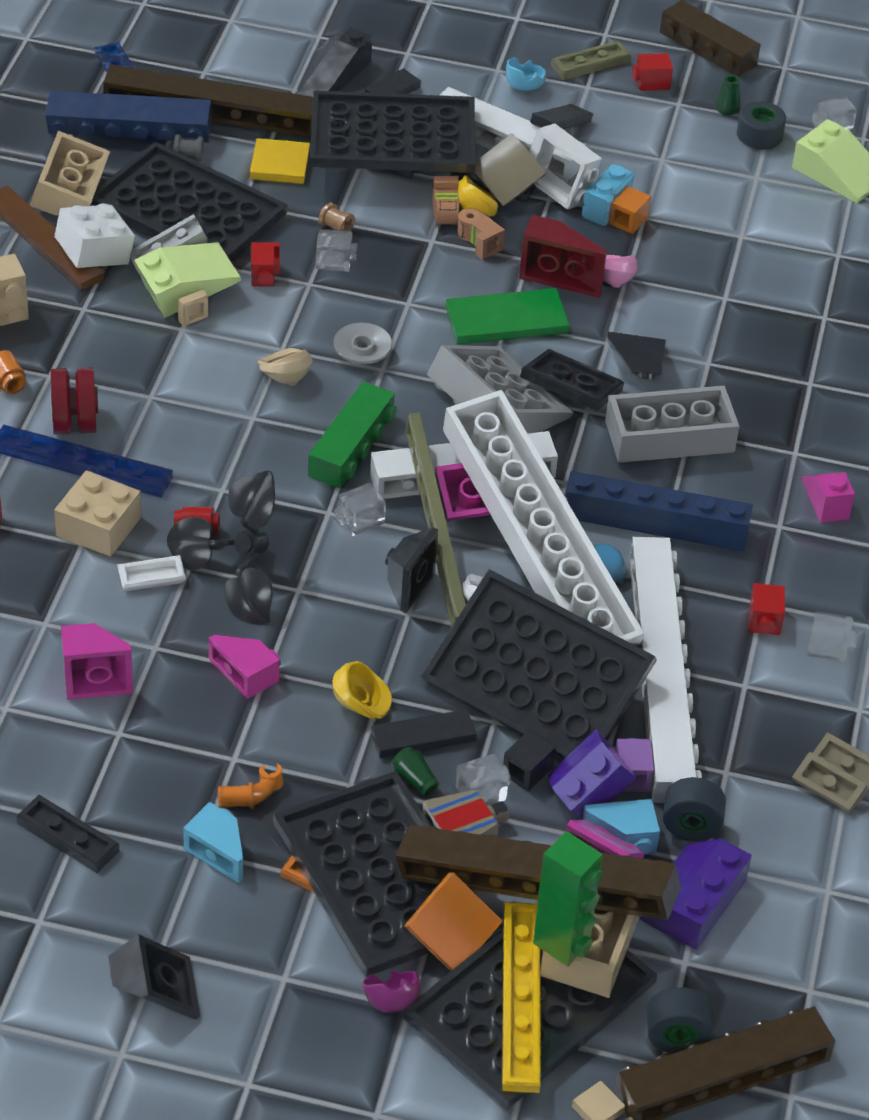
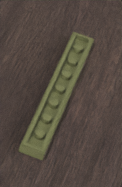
M420 412L409 413L406 436L428 529L432 527L438 529L436 564L452 628L466 604Z

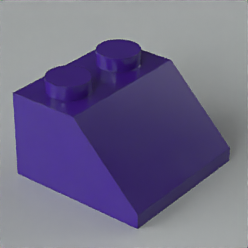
M597 729L547 774L552 789L568 809L581 819H583L584 805L610 803L637 778Z

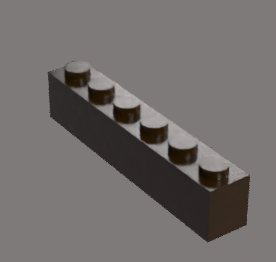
M815 1006L804 1010L795 1009L784 1017L772 1021L763 1020L751 1028L739 1032L730 1031L720 1038L706 1043L697 1042L686 1050L674 1054L665 1053L658 1056L655 1060L641 1065H629L618 1072L614 1093L625 1105L624 1112L627 1118L632 1117L633 1120H660L829 1062L836 1040Z

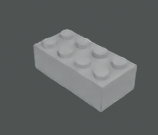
M725 386L608 396L605 423L618 463L735 452L739 424Z

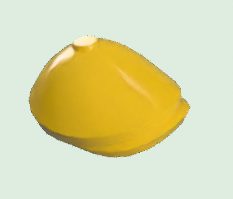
M466 175L463 176L458 186V200L462 210L472 208L488 217L495 216L498 210V203L493 195L475 184Z
M359 661L349 662L335 672L332 686L334 695L340 704L357 714L371 719H380L387 715L392 702L391 692L385 682L366 664Z

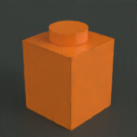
M627 186L611 202L609 224L633 234L649 218L651 196Z

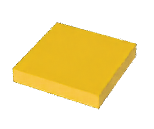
M256 138L250 168V179L304 184L310 143Z

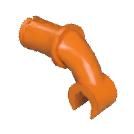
M277 763L276 772L268 774L265 772V765L263 764L259 769L260 781L254 785L253 782H249V785L218 786L219 808L250 806V809H254V805L262 802L273 791H277L283 786L282 767Z

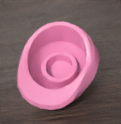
M607 255L603 281L615 288L621 287V285L630 281L638 271L636 256L621 257Z

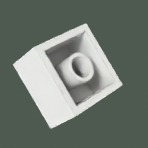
M99 204L98 206L83 207L75 205L73 207L60 208L54 237L77 268L129 264L135 235L112 205Z

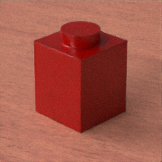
M638 54L637 63L632 67L633 81H637L639 90H670L673 66L669 54Z
M753 583L749 603V632L781 635L785 616V586Z

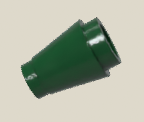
M729 74L724 77L715 100L717 111L723 115H734L741 107L740 79L736 75Z
M409 746L401 750L393 758L391 765L394 771L398 773L402 780L418 792H421L424 797L429 796L438 788L439 782L419 750H414Z

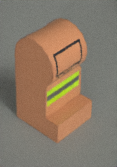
M433 176L432 203L435 225H458V176Z
M468 208L459 212L458 236L460 239L469 241L476 247L475 254L480 259L484 260L504 250L505 229L476 209Z

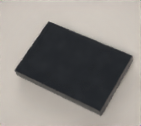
M547 349L525 365L520 374V377L596 411L608 403L609 395H618L623 390L625 383L623 380L551 349Z

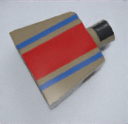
M474 790L423 801V813L434 828L497 836L498 824L509 820V812L503 801L487 806L479 793Z

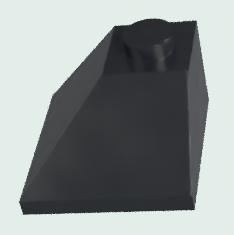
M608 331L607 341L632 372L638 373L637 378L654 380L655 375L661 376L666 339Z
M434 527L404 537L397 547H392L387 554L385 564L388 566L387 580L400 611L407 613L435 574L438 529Z
M139 934L108 956L111 980L114 987L194 1020L200 1017L189 956Z

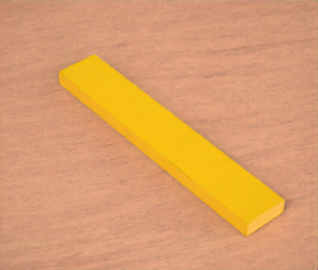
M504 902L502 1091L540 1092V948L533 944L538 903Z

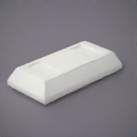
M180 555L117 564L122 588L125 591L179 584L186 580Z

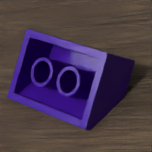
M723 839L687 844L674 861L681 889L668 921L641 916L639 919L697 950L747 880L752 854Z

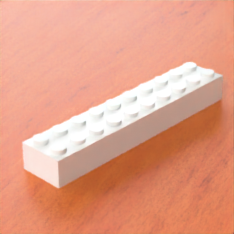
M499 390L446 408L443 431L534 592L641 648L644 637L642 628L503 391Z

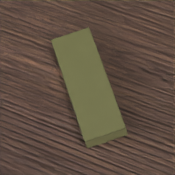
M619 41L552 58L551 67L562 80L629 63L631 61V54Z

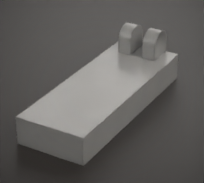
M193 214L133 248L130 258L139 273L134 260L160 247L205 244L208 242V239Z

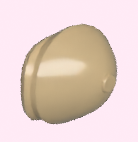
M295 348L284 349L257 360L259 369L276 382L288 384L289 386L297 385L306 376L313 362L307 350Z

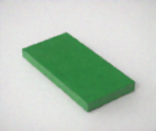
M556 288L445 299V309L457 344L569 333L570 325Z

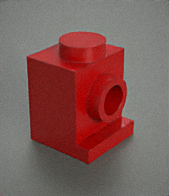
M251 242V286H274V275H280V243Z

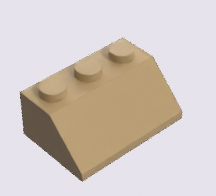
M58 131L29 206L55 216L59 215L60 208H68L75 205L90 206L110 151Z

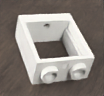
M555 123L538 128L529 152L546 171V175L534 183V185L567 210L583 205L584 193L598 176V168L602 158ZM556 147L581 165L573 187L548 170Z

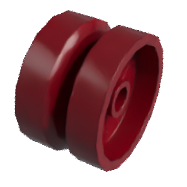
M82 367L76 370V387H70V374L66 368L51 369V404L54 435L69 434L71 432L72 415H77L78 430L81 434L97 433L96 414H99L98 386H95L94 367Z

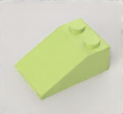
M827 119L796 142L792 164L793 169L855 203H859L869 195V152L848 129Z
M218 242L160 247L134 260L143 284L164 318L178 312L179 298L202 289L209 297L242 281Z

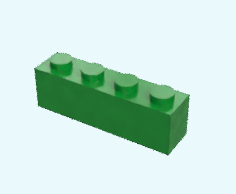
M363 381L308 454V477L337 488H341L348 478L351 479L361 459L365 460L374 441L378 442L387 423H392L397 413V406H394L395 393Z
M566 831L543 855L533 944L568 967L577 957H584L593 943L591 931L596 922L594 911L599 900V894H597L598 884L603 876V872L600 871L603 854Z

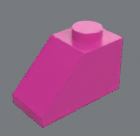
M846 472L802 477V482L820 523L849 520L855 492Z
M220 635L209 637V660L247 699L279 682L280 658L273 649L269 650L260 640Z

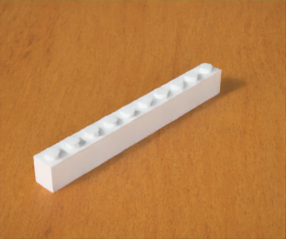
M633 537L629 560L635 618L644 632L641 649L654 655L657 659L641 686L646 739H651L654 765L651 785L652 802L665 803L666 791L671 784L683 778H702L701 770H695V764H698L699 758L698 744L692 743V738H695L696 722L695 718H690L689 713H692L693 695L692 693H687V688L690 686V669L684 668V664L687 663V644L681 643V639H684L685 623L684 620H679V616L682 614V598L676 597L680 584L679 574L674 573L673 570L677 566V552L671 551L670 538Z

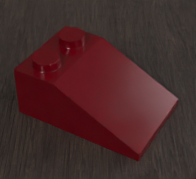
M532 215L523 234L519 279L600 298L602 295L607 251L561 221Z

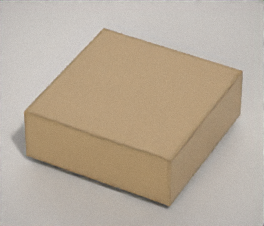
M203 289L178 299V321L183 327L208 317V294Z
M599 1081L573 1099L572 1108L584 1120H615L625 1111V1105L602 1081Z

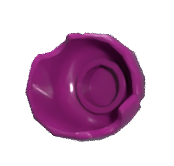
M392 970L391 976L387 981L380 980L375 974L368 976L362 981V988L373 1008L383 1013H395L404 1010L416 1000L420 994L421 981L417 972L406 971L398 973Z

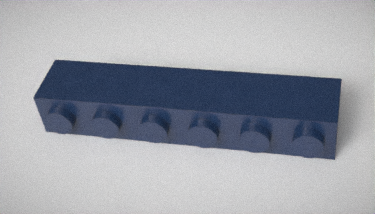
M50 90L45 118L48 133L57 134L58 131L73 135L174 141L177 134L181 138L198 139L200 136L204 138V142L209 143L212 108L211 100Z
M570 471L565 491L567 502L578 521L739 551L745 550L753 504L575 471Z

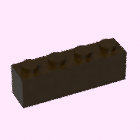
M680 0L662 11L660 33L738 77L757 66L761 46L757 41L684 0Z

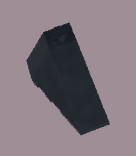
M350 27L328 39L313 53L296 94L313 97V90L340 91L371 62L372 36Z

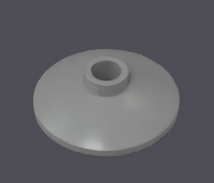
M352 323L342 327L335 334L333 345L336 353L346 361L356 364H372L381 361L390 353L392 340L388 332L371 323Z

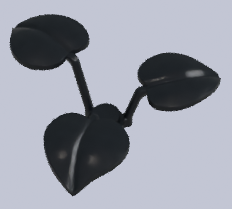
M263 471L237 479L229 490V508L235 516L242 517L240 524L247 529L239 532L235 539L211 540L212 526L208 521L200 517H188L180 520L171 528L167 536V546L173 556L180 555L183 567L189 570L201 569L210 562L212 557L211 546L234 545L238 553L249 556L236 570L238 577L231 578L226 582L224 595L226 603L233 613L253 623L270 622V610L273 599V588L269 576L259 568H247L253 560L259 558L258 554L264 553L269 546L267 534L259 528L264 527L272 517L275 506V482L272 471Z

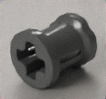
M176 134L173 150L189 158H196L197 161H202L204 138L200 136L198 139L181 138L180 135Z

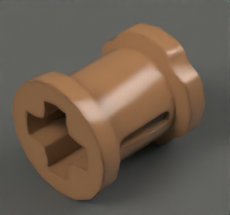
M330 202L322 208L318 222L324 227L330 226L336 230L338 235L345 237L352 231L356 218L351 213L340 211L337 205Z

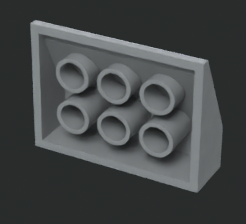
M441 345L427 373L438 389L446 392L454 399L455 405L502 390L527 434L542 432L571 418L574 413L548 389L521 378L520 374L523 367L501 347Z

